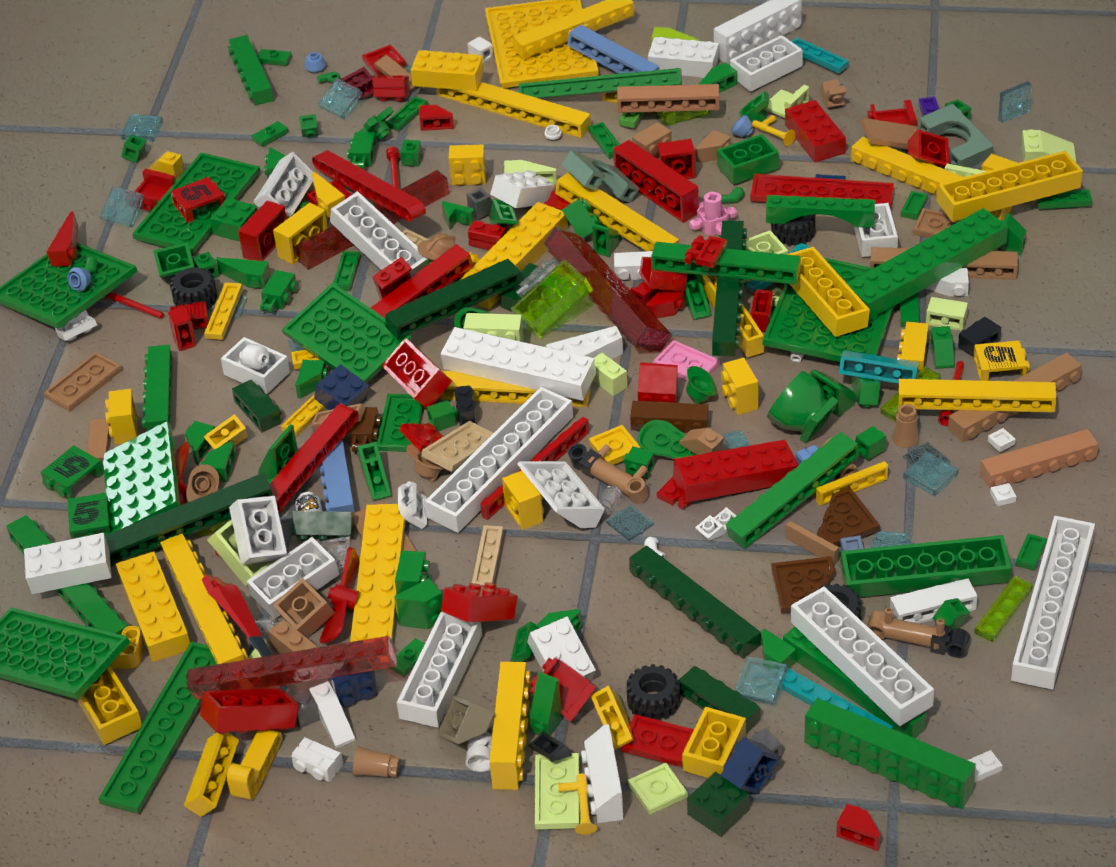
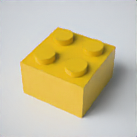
M484 144L451 145L449 147L451 185L486 184Z
M745 358L723 363V372H721L723 385L721 386L723 396L727 397L730 408L734 409L737 415L758 410V380Z
M132 390L109 391V399L105 400L106 409L109 411L105 413L106 422L111 425L109 426L110 437L114 438L115 444H123L138 436V416Z
M519 471L502 478L505 507L521 530L542 523L544 508L541 500L543 496L525 473Z

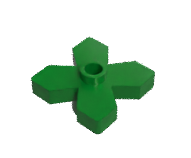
M389 106L379 115L370 117L359 132H375V138H378L380 141L391 133L385 122L394 112L393 109Z

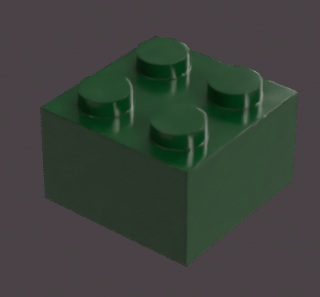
M716 771L687 798V815L720 837L727 833L750 810L749 793L738 788Z

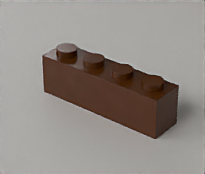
M632 401L630 414L631 430L640 431L646 423L652 420L667 421L683 433H688L694 429L708 428L709 404Z

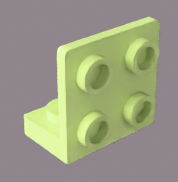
M803 85L794 94L780 90L769 100V104L764 110L785 118L786 108L809 101L810 87Z

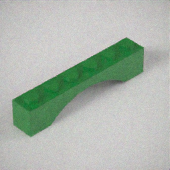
M767 195L766 223L785 224L801 216L820 214L840 218L855 227L874 228L875 200Z

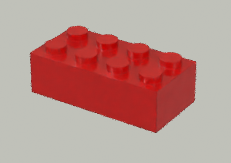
M816 100L785 109V126L788 130L792 129L795 131V139L814 163L846 154L845 135Z
M407 338L401 342L382 365L425 408L433 405L452 383V380Z
M281 688L203 691L200 716L219 734H227L231 731L246 733L248 730L265 732L267 729L284 731L287 728H295L298 703L285 691L283 692Z

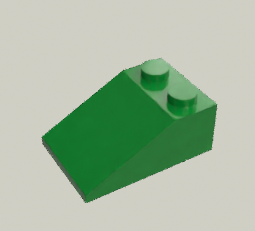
M290 424L269 448L259 467L258 475L265 473L267 479L275 478L297 453L298 448L294 425Z

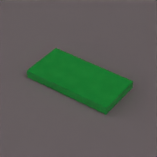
M387 394L377 439L379 451L407 452L406 447L413 445L399 429L402 424H420L424 406L410 394Z

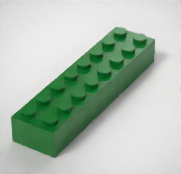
M1004 535L841 551L840 558L844 585L848 586V588H853L860 597L914 592L963 579H969L972 586L1007 583L1010 580L1012 569Z
M816 698L805 714L804 743L813 748L823 750L832 756H837L851 764L858 765L872 773H877L891 781L905 785L909 789L917 790L930 798L938 799L949 806L963 810L974 792L976 764L819 698Z

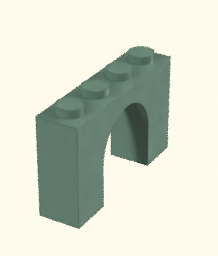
M954 104L919 118L917 130H923L936 135L954 133L962 136L967 141L950 150L949 161L952 165L970 168L984 162L993 152L994 145Z
M574 151L569 152L562 164L585 187L597 190L599 185L603 184L619 199L631 203L640 189L617 167Z

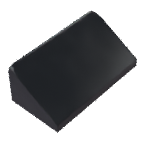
M544 731L528 745L529 748L550 762L572 756L566 745Z

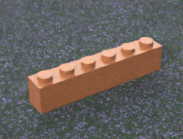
M719 84L618 87V113L719 110Z
M1088 429L981 460L980 475L989 489L994 486L1019 482L1097 458L1099 444Z

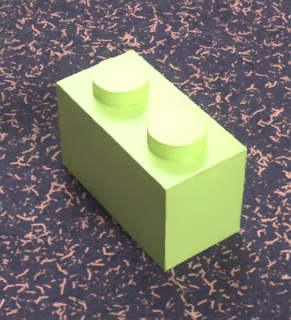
M931 297L927 309L926 323L936 327L950 326V329L962 331L967 318L968 303Z
M604 353L594 357L596 374L593 381L612 396L628 388L627 371Z

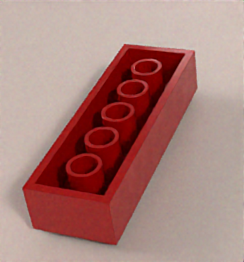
M630 140L613 148L614 167H617L640 188L638 190L640 194L682 223L697 215L699 189L695 183H692Z
M784 439L674 459L673 478L684 502H691L772 487L799 465Z

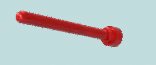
M389 147L386 150V158L390 161L392 185L400 189L397 166L400 152L397 147Z
M109 292L105 296L159 319L164 317L163 312L114 292Z
M963 361L957 362L952 380L961 379L964 368ZM942 410L939 414L938 422L942 426H948L949 416L953 414V411Z

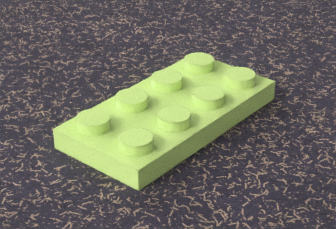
M571 753L572 756L550 762L540 754L535 755V830L568 829L579 825L578 790L558 792V783L577 782L579 753Z

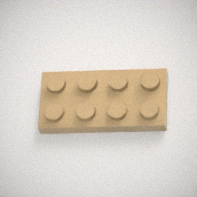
M468 421L423 449L422 457L453 472L493 432Z

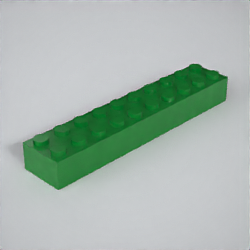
M982 208L846 284L870 309L869 319L1007 243L1008 226Z

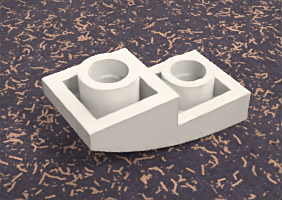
M726 507L714 518L709 515L695 528L707 540H712L727 533L726 524L736 515Z

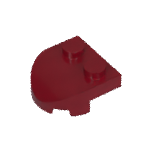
M363 67L338 80L337 85L348 98L362 100L373 95L372 79L375 75L371 76L366 68Z

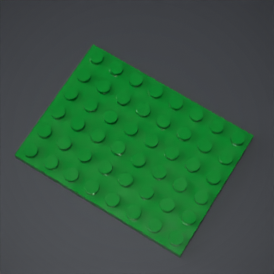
M824 258L846 283L873 269L872 267ZM785 283L763 337L762 345L839 362L844 350L877 355L894 306L869 319L868 327L835 337L792 286Z

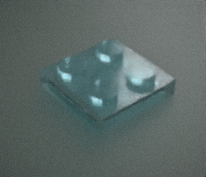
M336 78L318 105L320 108L344 120L363 93L359 89Z
M1029 81L1000 92L998 120L1001 123L1030 112L1032 84Z
M130 114L121 133L122 140H127L133 134L147 140V142H154L163 122L162 116Z
M112 186L100 218L132 227L144 195Z
M926 451L903 473V479L936 496L958 475L959 469Z
M747 657L734 691H738L748 700L775 705L788 667L782 663Z

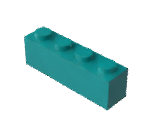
M844 350L841 355L839 374L899 384V379H917L919 362Z

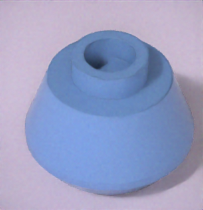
M311 52L306 57L304 67L311 73H318L324 70L326 61L320 53Z
M742 116L731 129L733 135L742 138L743 136L747 137L752 132V123L748 116Z
M74 267L69 271L68 283L75 291H83L91 283V275L86 269Z

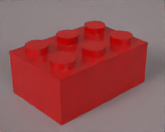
M267 200L239 229L238 235L244 259L264 261L276 248L273 230L287 220L284 205Z
M486 582L484 585L469 583V586L454 584L453 587L444 588L441 611L465 622L512 620L515 617L518 595L510 593V589L498 588L497 584Z

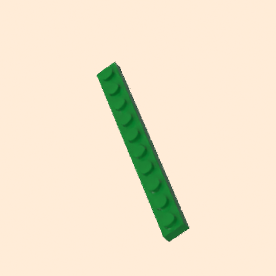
M681 68L519 83V93L538 99L614 93L617 92L618 87L682 85Z

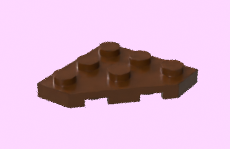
M851 487L833 493L821 527L818 529L817 536L838 547L841 546L840 539L861 536L862 538L880 531V525Z
M831 556L771 563V572L781 614L791 613L792 604L817 591L819 587H825L835 577Z

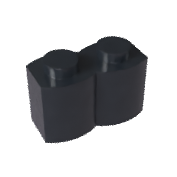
M470 385L456 387L455 401L459 425L462 426L468 421L477 424L476 404L472 387Z

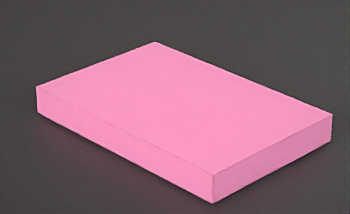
M675 340L653 361V363L678 365V377L688 381L687 369L690 366L703 368L710 375L720 366L719 359Z

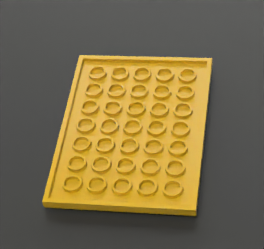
M545 0L485 8L501 88L519 86V83L599 76L596 61L567 46L568 42L523 59L514 51L513 36L582 10L580 0Z

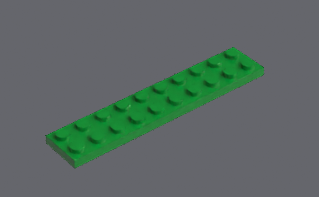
M190 642L99 796L100 804L137 814L140 813L199 710L203 691L211 689L220 673L208 645Z

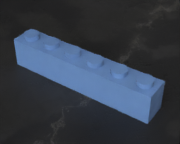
M579 25L569 32L567 46L619 74L659 70L658 65L583 25Z
M341 440L319 466L320 473L325 474L321 476L322 486L327 487V489H323L325 501L329 500V502L325 503L326 511L354 512L343 440Z

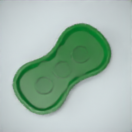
M649 421L639 431L637 437L638 445L641 449L654 452V456L667 457L674 460L696 455L679 444L686 434L667 421Z

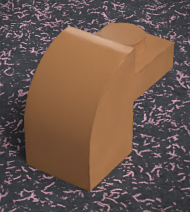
M838 79L822 82L819 89L826 108L845 105L843 99L846 94L845 86H840Z

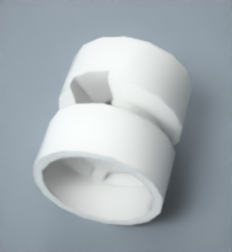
M486 732L468 740L465 762L469 769L476 772L490 770L491 733Z

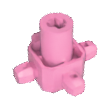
M709 192L704 195V202L699 204L697 218L691 220L689 226L692 230L701 229L706 235L718 234L721 236L722 220L729 221V219L737 216V211L734 207L725 209L722 205L721 195L717 192Z

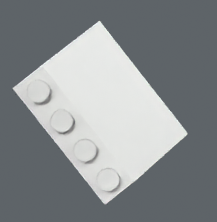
M518 462L517 465L556 513L580 528L597 527L605 508L566 462Z

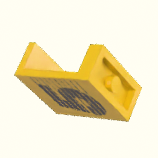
M1020 341L976 344L974 346V362L980 381H989V372L1019 369L1022 377L1030 370L1029 361L1025 360V348L1021 347Z

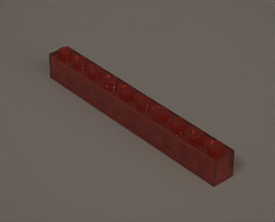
M436 170L400 190L420 200L426 207L449 194L448 179ZM377 203L372 204L392 224L403 219ZM333 225L296 245L298 262L309 270L354 246V244Z
M389 636L193 668L188 669L187 689L197 700L202 699L203 691L263 689L396 667L397 648Z

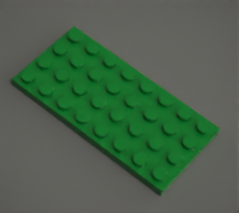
M201 152L132 233L133 239L162 247H170L188 242L190 252L194 255L211 234L210 218L220 206L216 201L193 209L194 221L187 223L173 205L171 191L209 177L212 182H216L219 191H223L226 199L238 200L261 172L260 166Z
M11 607L0 618V678L79 699L119 654L123 652L130 641L124 635Z

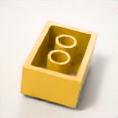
M310 202L273 230L278 257L292 265L329 238L325 210Z
M705 707L682 754L683 771L709 778L715 771L721 775L725 762L735 752L736 744L746 736V718Z

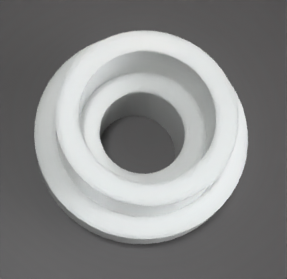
M550 125L545 130V137L550 140H556L561 136V130L557 125Z

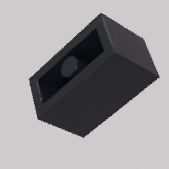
M984 316L959 333L958 348L974 358V346L976 344L998 343L1000 341L1001 326Z

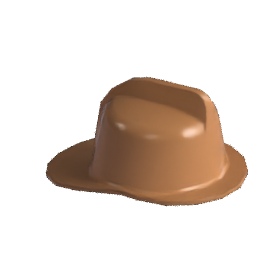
M438 233L431 240L420 242L417 250L423 257L435 260L455 246L456 237Z
M414 445L406 447L407 453L415 460L416 473L431 482L435 481L441 469H445L422 457V452Z
M199 465L192 470L186 491L188 502L218 491L219 475L214 467Z

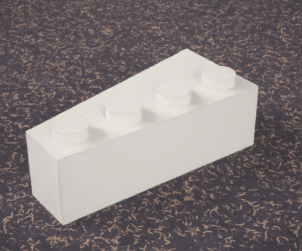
M616 326L546 344L547 348L592 358L600 353H604L610 359L623 354L622 336Z

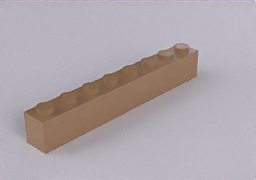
M871 247L870 267L875 268L910 248ZM991 251L962 268H967L968 278L1016 280L1018 254L1017 252Z
M1065 353L1015 381L1055 382L1057 392L1080 379L1082 364L1068 353ZM959 410L949 416L948 430L964 443L1019 412Z

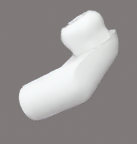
M648 537L644 542V546H649L665 559L666 554L657 550L658 540L655 537Z

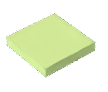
M667 763L628 780V785L649 815L688 797V792Z

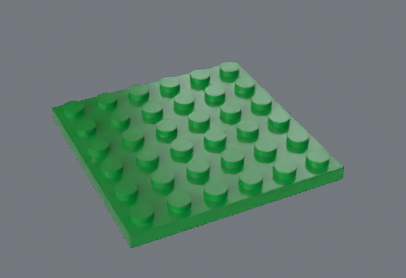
M78 243L77 257L71 266H51L46 254L0 286V304L60 329L73 318L78 317L84 310L90 308L95 302L104 298L106 294L116 289L124 281L130 279L138 270L133 264ZM95 257L98 260L97 270L90 274L91 283L83 291H75L68 283L69 271L74 267L84 268L87 258Z

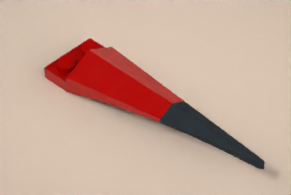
M206 574L201 580L208 594L238 624L267 664L283 692L286 691L288 688L238 586L232 583L228 584L218 577Z

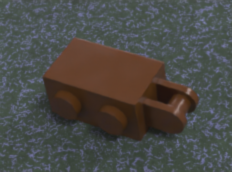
M366 407L361 421L356 422L349 430L352 452L356 453L357 446L373 443L378 439V427L381 426L382 417L378 414L377 407Z

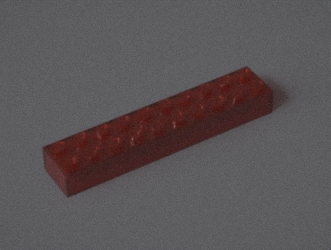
M554 227L544 243L549 249L548 252L558 259L557 262L566 268V272L575 278V282L584 288V292L592 296L593 302L603 309L602 312L611 317V322L620 327L621 333L630 338L632 345L640 348V346L644 347L650 352L653 350L661 352L672 336L668 329L581 235Z

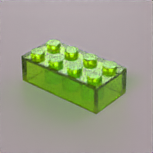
M564 259L511 309L515 315H522V323L541 339L592 292L593 288L587 279Z

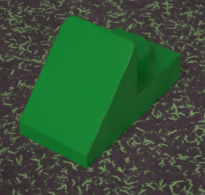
M764 90L740 110V118L748 116L751 122L754 120L762 122L767 119V112L764 109L769 104V94Z
M442 201L443 217L450 230L456 223L471 226L473 221H475L473 208Z

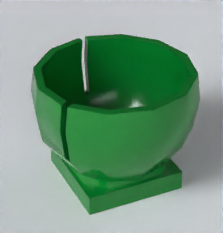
M801 371L776 399L768 412L767 418L784 430L801 431L800 440L806 444L827 422L838 400L833 396L826 400L823 387L819 381L810 373Z

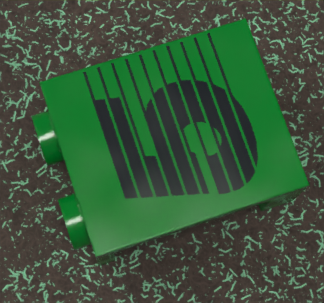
M73 445L41 471L42 483L47 489L57 492L61 497L67 499L74 498L71 488L87 474L90 473L97 478L104 474L101 460Z
M106 493L67 499L71 539L104 533V535L111 533Z

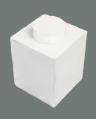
M479 36L468 43V54L483 55V63L494 58L493 44Z

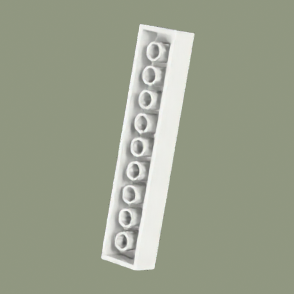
M540 387L425 500L427 518L459 533L481 511L480 503L483 499L503 484L502 478L519 471L520 467L517 465L519 461H530L573 418L572 400Z
M1054 516L1014 657L1011 681L1054 689L1093 542L1095 523Z

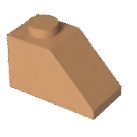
M713 130L695 148V162L717 160V149L731 145V136Z
M710 428L690 430L680 440L679 444L699 455L722 451L724 437Z

